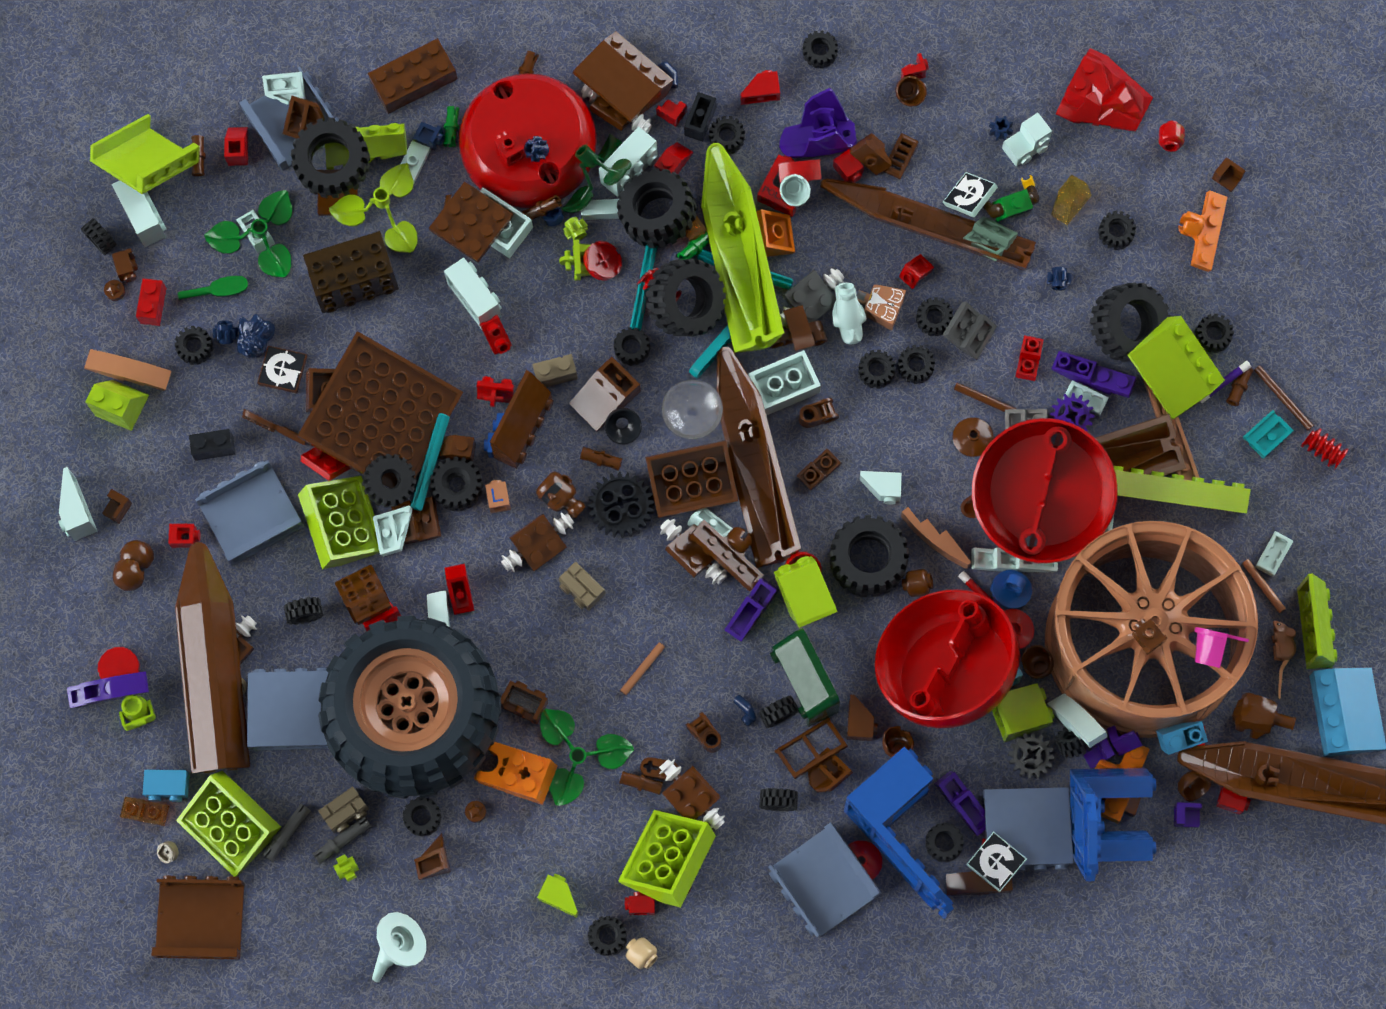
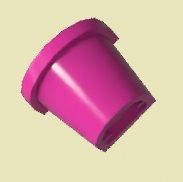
M1195 627L1194 632L1197 633L1195 662L1220 668L1227 638L1243 642H1249V639Z

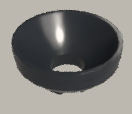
M622 407L613 410L605 421L607 436L617 444L632 443L639 437L642 430L640 417L629 408ZM619 418H626L628 420L625 428H618L616 426V421Z

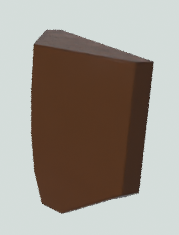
M291 96L282 134L299 139L298 133L301 129L306 131L308 129L307 124L310 122L313 125L317 124V119L321 118L325 121L318 103Z
M827 747L819 756L821 757L831 750ZM834 755L808 771L809 784L817 793L832 791L853 772Z

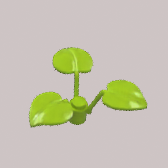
M408 163L397 165L383 174L380 179V187L375 189L373 193L374 198L370 199L365 208L363 199L357 195L344 196L329 208L332 216L346 226L362 224L365 221L364 212H367L372 204L381 209L385 208L393 227L385 233L384 240L388 248L395 252L411 253L417 246L418 238L414 226L407 221H402L396 226L389 208L390 196L392 194L395 197L401 198L407 196L413 189V178Z

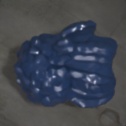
M254 314L251 320H247L244 317L240 318L237 329L240 334L237 341L238 353L248 358L262 356V353L266 351L267 342L274 336V324L263 320L258 314Z

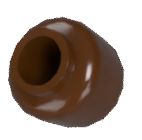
M925 569L908 571L905 579H902L903 590L907 591L911 597L928 595L934 586L932 574L928 573Z

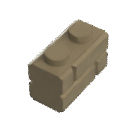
M572 354L565 355L563 358L557 357L532 364L535 377L545 387L578 379Z
M574 562L558 579L561 584L559 588L566 595L570 593L575 597L573 601L581 609L585 607L589 611L606 594L605 589L577 562Z
M352 786L318 810V812L334 834L339 832L340 834L350 827L349 823L354 819L359 821L363 816H366V811L369 808Z

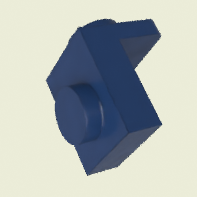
M421 122L413 137V141L430 147L434 151L437 145L440 146L444 140L441 126L435 128L424 122Z

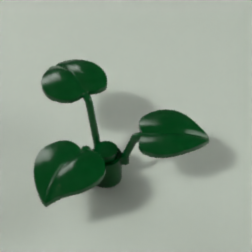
M609 134L598 155L588 145H582L576 151L575 156L582 162L579 166L584 172L588 186L578 189L567 204L561 208L563 211L569 213L578 212L584 209L594 196L591 192L593 185L586 167L593 168L598 165L606 170L608 173L604 177V183L609 186L619 182L631 168L632 163L628 159L617 160L612 168H608L603 164L622 144L612 134Z

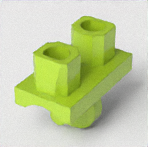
M573 240V256H571L570 250L564 251L565 256L559 258V263L565 265L566 271H571V265H574L575 281L581 280V276L590 275L584 263L580 261V258H583L585 250L590 245L580 244L579 240Z

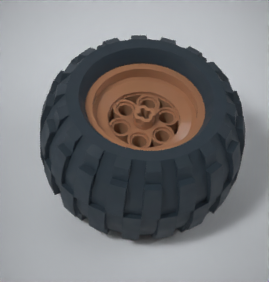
M397 616L398 621L386 623L384 620H380L370 624V630L359 637L355 633L344 643L346 648L340 656L334 655L326 669L328 672L326 682H322L318 701L321 703V712H319L318 717L321 731L325 736L327 747L333 757L361 785L374 792L379 791L388 794L390 797L406 799L408 796H420L424 798L437 795V791L449 786L452 789L465 781L463 778L471 770H477L486 759L485 754L489 746L494 744L499 730L497 726L499 716L501 715V698L499 696L497 680L488 660L467 635L459 629H452L445 622L433 618L420 620L416 619L415 616ZM419 682V686L416 689H410L409 684ZM396 688H399V692L396 695H390ZM428 694L434 695L435 698L432 703L427 704L424 702V698ZM407 700L410 701L412 705L408 706L405 705L403 702ZM387 707L394 708L390 716L383 715L384 709ZM422 715L429 716V721L426 724L419 723V718ZM402 721L409 722L406 730L398 729Z

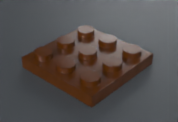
M464 181L430 225L429 230L478 263L514 216L513 213Z

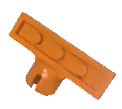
M1208 191L1206 192L1201 215L1191 211L1182 215L1179 223L1183 224V226L1179 225L1178 231L1195 240L1190 266L1208 272L1212 270L1227 196Z
M1140 746L1124 754L1120 764L1100 759L1095 769L1142 768L1150 749ZM1106 798L1104 802L1105 811L1101 813V816L1119 824L1130 798Z

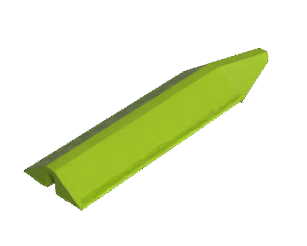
M713 143L706 151L701 208L715 269L720 275L719 281H723L724 284L722 289L723 293H726V299L723 300V304H725V314L734 353L762 350L771 347L784 334V329L750 186L724 146L720 143Z

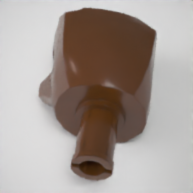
M1244 693L1232 715L1235 730L1243 732L1245 729H1251L1250 738L1258 739L1264 734H1270L1271 728L1274 725L1293 731L1296 717L1278 713L1276 710L1278 703L1252 693Z

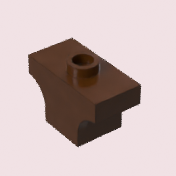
M872 133L850 148V154L875 175L892 166L891 159L885 152V144Z

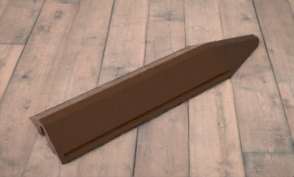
M823 179L820 184L821 188L874 220L985 258L997 259V262L1026 271L1035 249L1036 242L1017 236L1010 247L1003 251L1002 256L973 247L971 246L973 241L963 239L973 230L976 221L885 191L886 188L835 179ZM984 245L994 251L999 250V248Z
M723 347L717 355L716 416L719 415L724 439L727 443L733 477L747 533L752 537L751 548L756 568L787 561L790 556L799 552L801 545L761 394L734 351L730 347Z
M1170 414L1095 437L1108 453L1113 466L1124 467L1123 471L1131 472V468L1144 470L1143 474L1151 475L1152 471L1163 472L1164 475L1186 469L1181 447L1176 444L1174 439L1177 434ZM971 494L961 503L960 510L965 517L977 518Z
M196 542L191 545L188 551L175 606L191 774L211 773L218 769L230 771L249 768L250 758L247 747V729L234 603L209 548L202 542Z
M1246 741L1193 746L1179 751L1177 755V761L1182 766L1239 796L1386 824V769Z

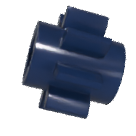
M996 116L995 123L990 122L989 124L991 128L989 135H994L996 141L999 139L1007 140V134H1013L1011 129L1013 122H1009L1006 116L1004 118Z
M534 136L533 139H528L525 143L524 152L527 158H531V161L540 162V159H545L548 155L549 146L546 140H542V137Z
M1053 267L1052 272H1048L1047 285H1051V288L1056 291L1065 290L1067 285H1071L1072 273H1067V268Z
M229 320L219 321L215 328H212L213 338H217L220 344H231L233 339H236L238 336V327H233V322Z

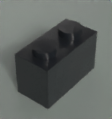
M700 92L697 93L684 126L685 136L704 141L717 108L715 97Z
M230 429L189 435L191 455L195 461L236 455L234 438Z

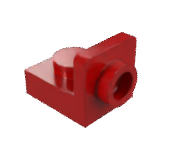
M921 53L917 54V65L909 64L901 69V79L911 75L919 79L926 78V71L929 70L926 58L923 59Z
M919 254L905 264L899 277L911 289H914L921 279L933 271L934 266Z

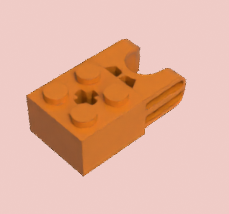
M494 742L493 745H490L488 750L491 754L498 757V765L490 772L477 771L474 779L485 786L543 805L557 765L551 759Z

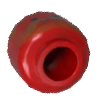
M1168 121L1160 126L1158 143L1165 151L1174 152L1184 145L1185 129L1181 124L1176 121Z

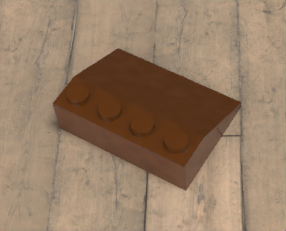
M617 31L605 38L573 70V74L629 122H632L665 98L674 81Z
M526 370L490 440L494 458L516 469L519 464L524 463L527 456L525 452L528 446L531 447L536 438L534 434L537 428L541 429L545 420L543 416L546 411H550L554 402L551 392L530 371Z
M726 440L645 456L658 518L738 501Z

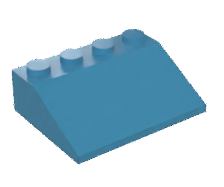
M1333 668L1313 671L1309 677L1324 757L1386 750L1372 668Z

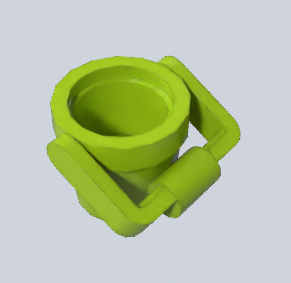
M130 695L122 701V711L119 712L122 726L126 731L136 729L156 719L151 700L146 701L141 696Z

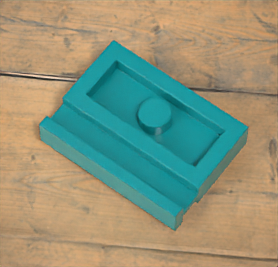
M1272 410L1247 432L1243 439L1264 459L1289 437L1294 430Z

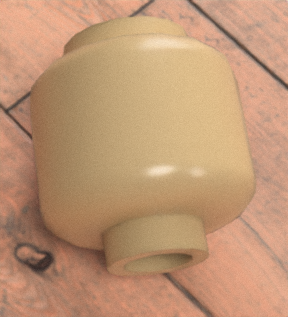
M644 937L637 940L634 938L626 946V949H628L626 958L638 969H649L658 958L656 955L657 948Z

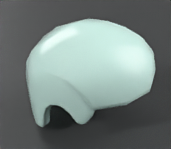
M791 174L781 182L780 194L788 205L798 207L805 204L810 198V185L801 175Z

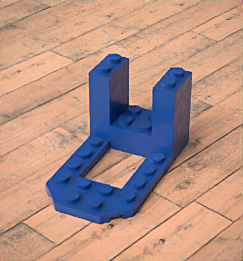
M903 747L847 796L844 812L932 910L936 908L940 910L938 914L945 920L954 909L952 900L938 887L940 885L939 881L933 875H927L924 871L925 866L919 859L914 860L910 856V849L903 842L900 844L894 838L896 834L890 828L892 824L928 794V786L933 781L932 771L926 765L922 766L917 761L919 758L912 749L907 750Z
M1147 768L1070 769V819L1073 859L1085 881H1095L1096 874L1099 872L1098 862L1153 861V854H1156V842L1153 841V837L1147 831H1105V824L1101 818V813L1105 811V804L1102 798L1153 797V791H1156V779L1153 778V775Z

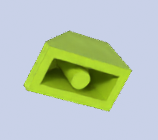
M548 874L537 897L538 900L577 918L578 911L569 886L565 882L566 879L558 874H554V876Z

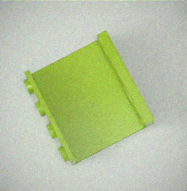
M149 114L90 145V161L141 194L146 193L199 162V145L192 143L182 149L150 129L151 115Z

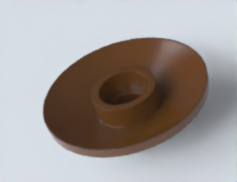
M966 418L960 421L953 431L955 447L959 452L970 457L981 456L993 440L991 427L979 418ZM975 432L977 437L972 438L970 433Z

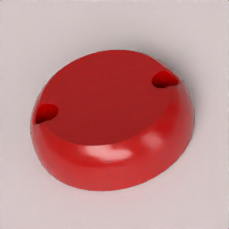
M516 74L488 85L472 100L463 116L460 127V155L472 182L480 190L485 188L513 207L531 208L536 205V202H543L554 195H558L560 200L568 196L586 178L582 168L579 166L582 162L575 156L576 151L582 145H588L596 153L597 139L594 121L582 98L565 83L540 74ZM505 131L510 133L512 131L524 148L528 139L538 136L542 137V140L547 141L549 153L545 159H540V162L531 161V158H527L525 154L524 158L507 166L496 148L495 140H497V136ZM586 167V170L589 173L591 168Z
M1053 418L1026 420L1007 428L997 435L979 458L972 481L973 507L976 517L987 536L1006 553L1035 563L1060 562L1077 556L1089 543L1107 530L1113 518L1118 498L1116 472L1103 446L1083 428L1073 423ZM1054 434H1057L1055 443L1053 444L1051 441L1052 436ZM1061 436H1062V437H1063V443L1059 446V443H1060V440H1061ZM1031 535V539H1030V543H1029V547H1028V545H1027V543H1026V539H1027L1028 536ZM1037 538L1038 543L1034 547L1035 539Z
M956 589L934 592L913 601L890 621L879 640L876 650V679L888 703L907 720L931 728L964 726L990 713L1000 704L1011 689L1019 667V642L1015 629L1007 615L989 598L968 590Z

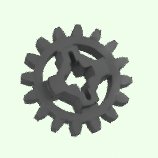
M1025 733L1023 734V740L1019 737L1015 739L1017 745L1011 744L1010 748L1014 751L1008 752V756L1013 757V759L1009 760V764H1015L1013 771L1020 770V777L1025 773L1028 779L1033 774L1038 779L1040 772L1044 775L1047 773L1045 767L1051 769L1052 764L1049 761H1053L1054 756L1050 755V753L1054 749L1047 747L1049 740L1043 742L1042 735L1037 739L1035 738V733H1032L1031 737L1028 738ZM1028 743H1035L1037 746H1030ZM1018 749L1022 753V758L1019 761L1017 758ZM1037 751L1034 759L1030 758L1025 761L1028 752L1032 754ZM1043 751H1044V754H1045V761H1044V763L1042 762V760H1041V758H1040L1041 753H1042ZM1025 766H1033L1035 769H1027Z

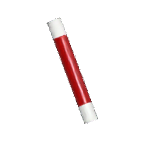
M965 571L959 574L958 577L973 592L979 593L993 601Z

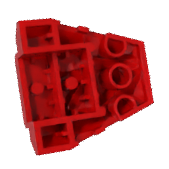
M1090 48L1067 87L1056 115L1073 123L1080 124V122L1092 123L1093 126L1106 125L1114 129L1136 132L1153 97L1112 59Z

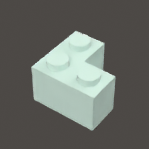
M1036 113L1021 124L1019 132L1003 142L1002 149L1015 166L1025 165L1032 159L1033 155L1036 153L1040 155L1048 149L1052 130L1040 114Z

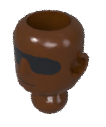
M556 471L551 472L536 489L537 497L548 508L556 512L564 508L571 518L575 519L585 508V504L582 501L574 498L576 488L567 475H562Z

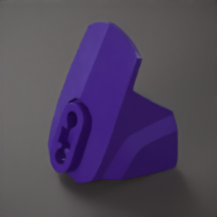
M828 88L812 96L805 103L800 124L785 127L780 138L779 148L784 155L791 158L815 157L844 152L857 144L855 124L846 117L844 109L834 91Z

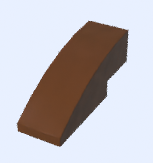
M974 871L946 874L947 896L1011 893L1013 891L1012 878L998 892Z

